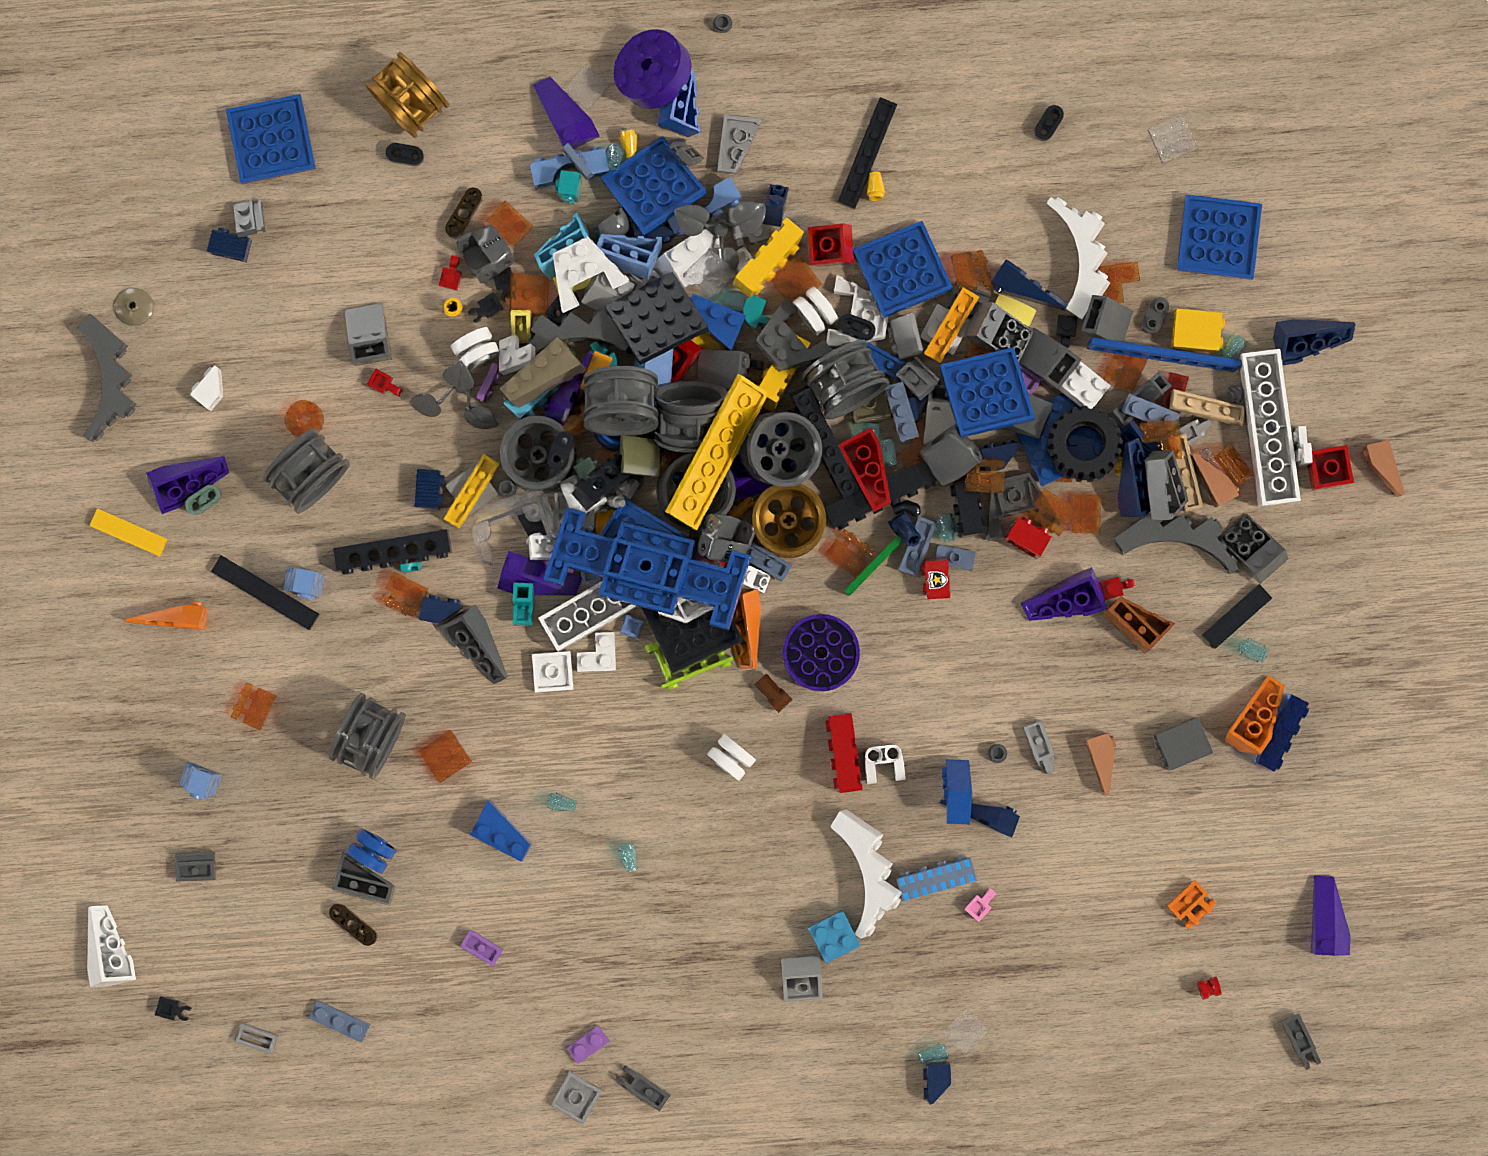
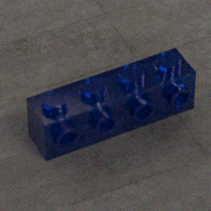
M1293 694L1287 695L1277 715L1271 740L1261 755L1256 756L1254 764L1270 772L1280 769L1283 763L1281 758L1284 752L1287 753L1291 748L1292 743L1290 740L1292 736L1297 735L1301 727L1299 725L1301 719L1305 718L1309 712V708H1307L1308 702Z

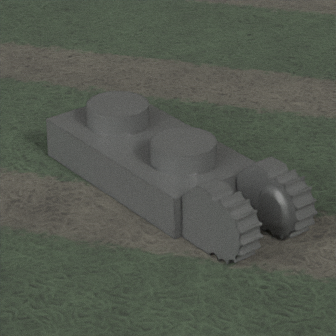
M1297 1013L1282 1020L1281 1023L1304 1068L1306 1070L1310 1069V1064L1305 1057V1054L1309 1052L1312 1055L1313 1061L1317 1065L1320 1064L1321 1061L1315 1050L1316 1047L1300 1014Z
M625 1065L623 1070L635 1079L632 1083L623 1076L618 1075L616 1079L626 1086L630 1092L660 1112L671 1094Z

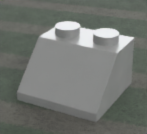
M601 272L591 278L580 302L596 311L601 309L608 314L605 305L631 293L635 284L628 282L613 289L605 272Z
M914 313L891 320L887 331L889 338L893 337V355L897 356L900 360L921 355L923 348Z
M820 956L781 959L784 1002L823 999Z

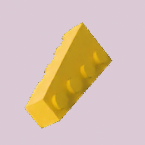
M786 217L782 222L780 231L775 230L767 241L768 245L760 247L755 254L756 258H751L736 275L733 285L749 298L754 294L758 295L764 288L763 284L766 281L770 282L774 278L777 268L782 269L788 262L787 258L790 255L794 256L800 249L798 245L804 231Z
M797 336L802 341V343L809 349L810 342ZM773 364L769 369L766 368L761 377L763 379L761 384H757L758 387L769 393L762 407L771 412L775 410L798 367L780 372Z

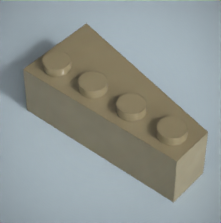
M557 337L500 389L515 406L520 408L540 397L542 393L548 390L551 391L564 381L568 382L575 375L582 374L588 370L569 347Z

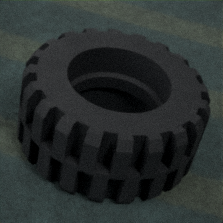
M1081 406L1079 409L1077 407L1071 408L1069 412L1065 411L1059 419L1055 420L1047 440V452L1051 458L1050 462L1053 466H1056L1058 473L1065 474V478L1069 480L1071 478L1076 479V482H1082V480L1093 482L1096 478L1099 480L1112 470L1120 456L1122 446L1120 428L1116 427L1114 418L1110 419L1107 412L1103 411L1102 413L1098 411L1099 408L1093 407V409H1089L1088 406ZM1077 428H1089L1095 431L1102 439L1103 447L1101 453L1097 458L1090 461L1076 459L1067 450L1066 441L1068 435Z

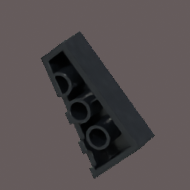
M975 466L968 473L953 481L950 486L951 497L955 496L956 504H953L954 515H958L959 523H956L958 535L961 534L962 538L985 535L988 532L987 526H983L985 516L979 504L981 503L979 488L976 487L978 481Z

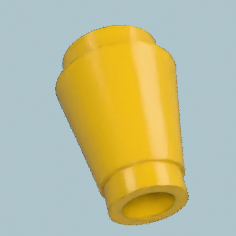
M635 130L621 131L619 140L625 158H630L637 153V134H635Z
M880 172L870 173L867 196L870 201L877 202L884 199L885 190Z
M449 298L444 302L443 310L446 315L454 317L460 314L462 304L457 298ZM452 307H457L456 311L451 312Z

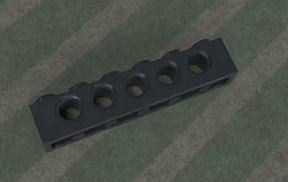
M805 386L789 394L798 414L808 419L820 435L822 442L821 460L839 496L845 499L860 491L811 389Z
M655 431L641 434L639 437L654 439ZM659 446L660 454H662L666 449ZM620 450L613 455L615 458L605 460L600 465L602 468L599 470L597 468L593 469L587 475L589 478L586 480L582 478L574 485L576 488L571 494L586 511L633 476L632 474L621 473L619 466H621L622 455H619Z
M445 529L333 548L336 570L342 572V575L354 573L353 570L361 569V572L373 570V566L380 565V568L392 567L391 563L407 564L410 563V560L418 559V562L429 561V557L437 556V559L447 558L448 554L452 553L449 530ZM430 541L436 543V548L433 551L426 549V545ZM411 544H415L417 551L415 554L410 555L407 549ZM395 547L398 550V555L391 558L389 550ZM372 551H378L379 558L376 561H371L370 559ZM354 554H359L360 561L357 564H352L351 557Z

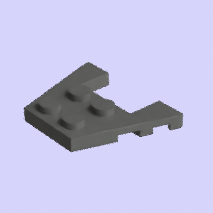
M787 297L780 304L754 343L779 372L801 366L803 363L810 361L815 362L833 351L824 340L808 349L784 321L797 312V309Z
M1030 473L991 482L987 542L1004 538L1000 518L1039 510L1043 528L1060 525L1059 519L1055 516Z

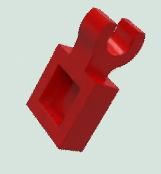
M451 255L449 268L443 267L438 286L458 291L462 272L457 271L460 262L459 257Z
M375 368L366 384L382 394H385L388 390L399 397L403 391L391 383L393 377Z
M1119 577L1100 582L1105 600L1124 596V589L1136 586L1134 579L1120 582Z

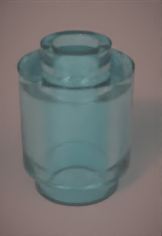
M953 514L937 516L938 521L936 523L939 539H943L944 542L955 541L958 531Z
M1250 638L1242 640L1238 648L1241 651V656L1262 663L1265 661L1269 651L1264 644Z

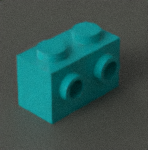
M561 170L560 179H556V194L559 195L560 200H563L564 204L574 205V202L579 203L582 185L580 173Z

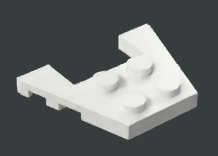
M585 237L553 253L563 313L579 305L571 287L584 280L605 272L613 289L630 281L589 237Z
M836 275L834 294L853 297L851 314L871 321L875 325V335L869 341L885 339L888 317L882 319L870 290L867 291L857 284L850 283L844 280L843 277ZM828 329L826 343L830 347H837L860 339L843 334L840 330ZM864 329L862 330V333L868 334L869 331Z

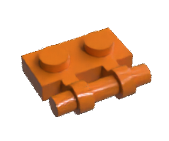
M1193 880L1166 906L1179 920L1187 916L1189 920L1184 926L1190 930L1194 925L1197 926L1200 923L1199 920L1204 915L1212 912V908L1217 903L1212 898L1206 903L1203 899L1208 893L1196 880ZM1199 904L1202 908L1193 915L1191 910Z

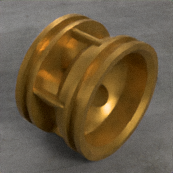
M399 51L396 54L398 57L396 60L392 58L390 63L376 76L371 78L373 80L371 84L366 82L364 85L390 116L408 134L416 138L418 130L424 131L422 125L437 112L442 114V108H448L450 104L426 75Z
M803 484L790 487L776 485L769 487L759 496L752 514V525L756 532L755 537L762 548L780 558H796L810 552L820 541L826 524V513L821 499L812 489ZM799 497L804 501L805 505L802 510L794 511L791 508L790 502L793 498ZM770 502H780L782 511L779 514H772L768 509ZM787 516H790V519H794V522H791V526L783 523ZM811 518L815 524L814 528L810 531L803 530L800 525L802 519ZM768 523H774L778 526V533L775 536H769L765 533L764 528ZM789 533L797 535V545L788 546L784 541L785 536Z

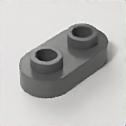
M1158 297L1150 303L1141 324L1145 333L1152 335L1160 330L1169 311V303L1166 299ZM1157 304H1162L1163 309H1157ZM1149 321H1154L1155 327H1150Z

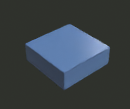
M626 615L620 633L638 639L644 621Z

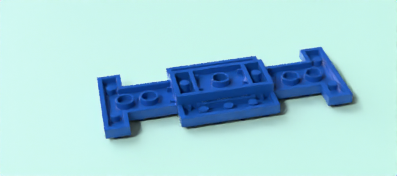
M566 508L544 581L563 586L568 569L571 568L603 577L598 593L599 596L669 615L674 614L679 597L713 606L714 610L709 623L710 626L729 630L751 560L750 555L731 551L727 568L714 566L691 559L696 544L694 540L621 522L617 537L612 539L581 531L586 513ZM650 562L651 568L648 571L641 570L642 563Z

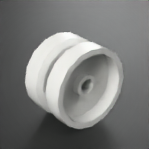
M813 286L806 291L807 300L799 296L792 304L808 328L818 336L825 330L822 320L831 326L838 320V316L828 300Z
M488 327L470 332L450 346L456 356H461L459 361L462 360L468 370L484 364L500 353L497 344L489 342L492 334Z
M723 734L718 743L725 749V752L723 753L717 747H713L707 755L728 775L731 774L740 781L745 771L738 763L741 762L746 767H751L756 759L727 735Z

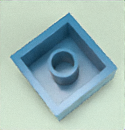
M843 910L808 927L825 963L860 947Z

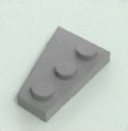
M724 115L717 172L737 174L762 119Z

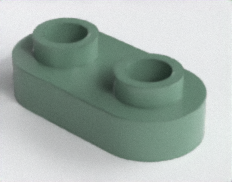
M207 485L190 496L185 503L187 512L192 515H200L218 503L221 499L220 489L214 485ZM212 491L215 493L214 498L209 497V493ZM195 502L199 503L198 509L193 508Z

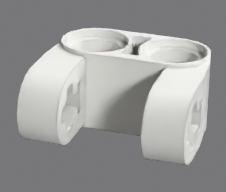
M884 745L870 747L866 750L864 758L867 784L877 783L875 764L893 762L895 780H906L902 752L898 746ZM890 748H895L898 752L897 757L894 759L889 758L887 755V751ZM871 750H876L879 754L876 761H871L868 758V753Z

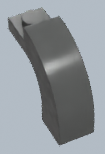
M1158 372L1134 392L1133 395L1153 402L1172 385ZM1125 401L1109 413V417L1111 419L1114 418L1116 425L1120 429L1134 418V416L1121 411Z

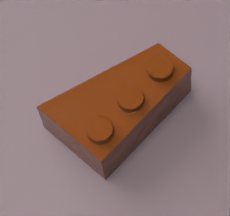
M1123 597L1115 600L1103 613L1144 654L1150 651L1175 624Z

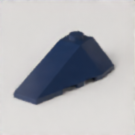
M1007 259L990 283L993 286L992 289L999 294L1003 292L1012 297L1063 311L1068 305L1051 291H1043V287L1038 281L1026 278L1027 273Z
M1300 319L1276 322L1273 339L1275 349H1280L1282 366L1302 362L1304 357L1311 354L1316 356L1323 349L1328 347L1332 349L1353 340L1356 324L1354 322Z
M1134 438L1124 445L1118 493V508L1121 517H1141L1151 512L1144 461L1146 455L1139 438Z
M941 799L939 803L946 806V800ZM971 803V819L1011 838L1020 816L1016 814L1017 810L1009 806L1004 809L1002 807Z

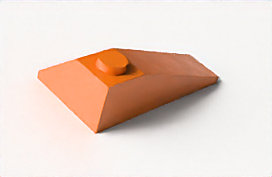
M741 589L733 615V621L743 642L732 647L740 669H756L761 614L758 589Z
M191 602V605H182L126 618L125 622L206 630L208 607L203 606L201 602Z
M1268 675L1230 728L1224 741L1241 752L1261 755L1271 740L1285 685Z

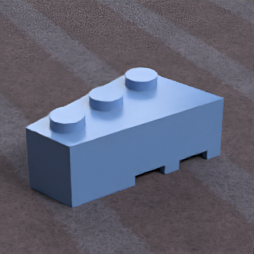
M601 234L597 246L619 270L648 280L662 250V237L649 239L644 238V236L629 238L626 235Z
M287 568L283 591L297 593L298 597L315 600V597H321L325 575L304 569Z
M187 761L179 784L185 791L190 792L191 797L200 800L208 799L215 796L223 774Z

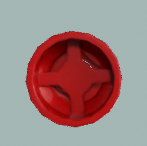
M1217 976L1211 977L1207 981H1197L1202 1000L1208 999L1212 995H1222Z

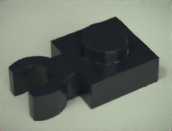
M508 267L494 278L497 291L503 290L501 299L504 303H506L505 296L507 294H511L513 300H516V295L511 290V287L516 285L511 267Z
M493 292L477 302L480 306L479 308H471L468 313L469 315L477 313L478 317L473 321L478 323L481 321L482 316L486 315L487 319L504 310Z
M160 996L155 1016L175 1020L177 1015L182 1021H187L189 1017H185L183 1011H191L192 1007L188 1005L179 1007V1000Z

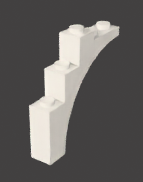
M1050 197L1047 204L1058 212L1069 226L1079 255L1078 282L1074 295L1066 309L1082 320H1085L1092 295L1102 296L1110 284L1106 280L1108 278L1106 274L1099 270L1096 273V270L1108 254L1104 250L1105 246L1098 241L1092 243L1105 223L1101 221L1102 216L1094 211L1092 213L1086 211L1083 217H1081L1082 212L1074 207L1070 210L1066 207L1067 203L1059 197L1056 200Z
M845 809L839 811L831 828L852 849L863 874L865 906L861 922L855 933L856 936L862 939L866 936H871L876 928L874 924L883 917L885 911L895 909L901 901L899 897L902 892L885 881L891 873L890 868L893 863L875 852L882 844L881 838L883 834Z

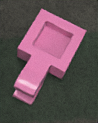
M989 888L982 898L976 895L964 909L980 922L992 908L988 903L996 895V892Z

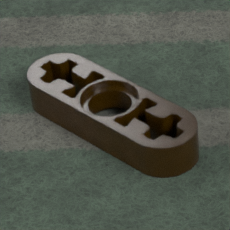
M472 187L465 192L448 220L445 231L449 237L455 239L463 234L481 204L483 196L478 188ZM476 192L478 199H474L471 202V205L474 206L472 209L469 205L464 204V202L469 203L471 200L470 193L474 194ZM467 208L469 210L468 217L461 218L459 210ZM456 217L459 221L464 222V224L462 225L459 222L457 226L459 231L452 234L450 226L454 227L457 221L454 220Z
M335 904L330 908V918L363 945L370 946L377 941V932L345 905ZM342 908L341 913L345 917L347 916V914H350L351 916L348 917L343 924L341 921L344 920V918L341 916L335 917L334 915L336 912L334 911V909ZM351 919H355L359 923V927L356 930H351L348 927V922ZM362 926L366 927L363 930L365 933H372V941H365L366 936L362 933L359 936L356 934L362 929Z

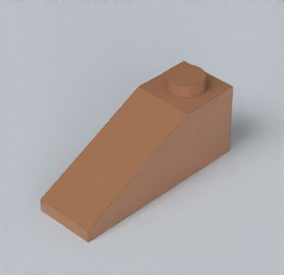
M1389 439L1364 446L1362 451L1364 462H1367L1370 469L1396 497L1405 495Z
M1196 453L1191 455L1193 465L1215 507L1239 496V488L1235 481L1232 482L1228 476Z
M1109 733L1087 739L1085 743L1103 795H1108L1110 792L1116 742L1113 735L1110 736Z

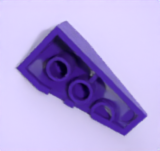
M219 456L162 466L146 472L160 512L164 514L182 507L190 496L207 485H213L229 473L225 457Z

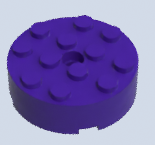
M660 29L643 31L633 36L619 52L614 65V81L618 90L640 108H660L680 95L678 92L683 85H687L692 68L691 57L688 50L669 32Z
M817 614L803 618L791 628L784 641V666L790 677L797 684L808 690L825 692L842 686L853 676L859 664L860 648L854 631L843 620L832 615ZM820 647L827 651V655L824 658L816 656V650Z

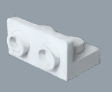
M534 533L530 535L526 540V545H529L530 560H550L558 533L550 535Z

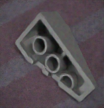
M476 605L463 610L439 627L449 643L454 648L458 646L464 652L463 656L467 660L471 658L477 664V669L493 684L508 677L487 621Z

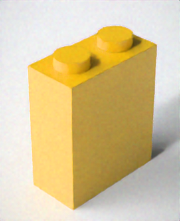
M1177 308L1174 311L1171 349L1217 353L1223 347V337H1221V330H1224L1225 318H1222L1223 313Z

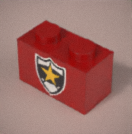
M948 557L925 559V564H921L922 576L926 575V583H923V595L927 594V600L951 598Z

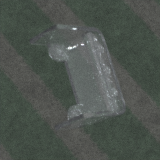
M529 489L477 509L474 515L472 535L482 563L494 564L487 542L492 533L490 526L523 513L529 521L537 522L542 520L547 537L554 540L557 539L558 530L547 494L544 490Z

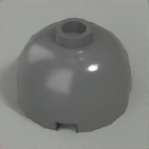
M622 207L619 209V212L616 211L592 230L598 238H600L601 234L626 235L631 225L630 218Z

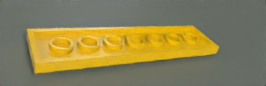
M739 374L736 376L665 511L666 513L692 529H698L769 393Z

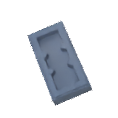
M569 143L563 146L564 153L587 181L592 178V172L585 165L587 161L581 153L577 155Z
M938 545L935 558L948 557L949 567L972 571L976 552Z

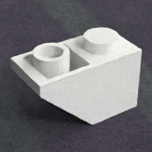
M215 365L213 368L210 367L204 373L205 377L201 382H197L192 387V393L190 394L210 411L223 398L221 370Z
M748 566L743 585L765 593L771 575Z

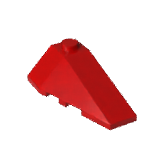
M869 428L838 444L861 492L873 512L890 504L891 500L881 444L873 429Z

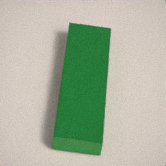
M897 536L844 592L850 596L903 542L902 539Z

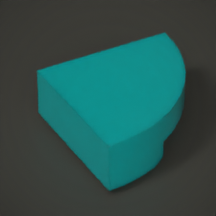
M421 562L400 564L403 573L421 570L422 564Z

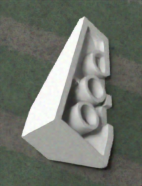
M108 906L88 907L87 970L90 988L108 987L136 980L131 955L128 956L123 946L125 942L123 938L120 939L117 933V925Z

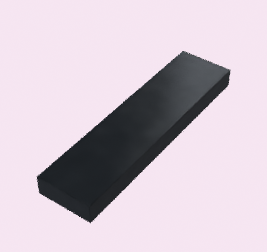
M1258 584L1207 629L1202 636L1216 649L1267 604L1272 597Z

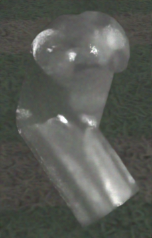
M1211 448L1202 449L1200 453L1201 458L1217 469L1224 465Z

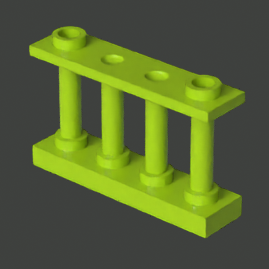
M656 641L645 646L648 654L652 652L657 658L666 681L661 687L662 689L667 688V691L677 688V683L718 666L721 669L732 665L731 661L734 660L733 656L727 658L723 651L717 654L719 662L709 665L706 659L700 662L702 669L691 673L690 668L683 670L684 676L673 680L658 642Z

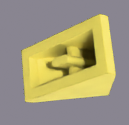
M511 310L512 335L515 334L519 338V343H527L532 336V331L530 330L532 328V313L530 310Z

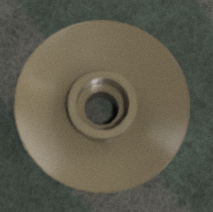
M129 288L117 297L115 312L123 323L130 326H138L145 323L151 317L153 301L144 290ZM134 302L136 304L135 308L130 309V304Z

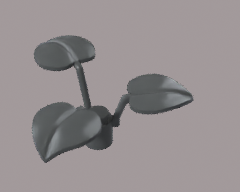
M751 201L737 204L732 213L733 219L737 223L727 222L723 218H718L714 222L706 224L709 220V213L699 205H684L676 208L674 213L680 230L688 236L701 234L703 226L706 228L713 227L714 233L719 236L720 249L712 248L709 250L707 264L715 276L724 280L736 270L739 264L738 253L733 248L726 247L723 249V236L728 233V226H739L740 230L745 234L753 233L762 225L766 207L764 203Z
M462 360L444 370L443 378L452 386L439 401H436L430 394H418L410 400L411 405L421 414L428 417H436L441 413L439 405L454 388L459 393L467 391L468 411L464 414L467 422L480 429H491L498 426L494 415L483 406L471 407V391L474 386V376L469 372Z

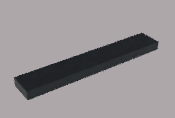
M881 97L879 98L837 203L854 210L856 209L896 110V103Z
M220 555L211 570L214 574L308 630H311L320 615L318 612Z

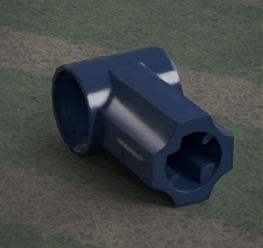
M904 511L888 521L897 536L899 535L907 546L914 547L919 544L921 536Z

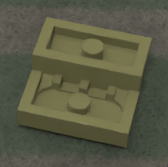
M621 435L619 455H622L621 473L660 477V448L655 439Z

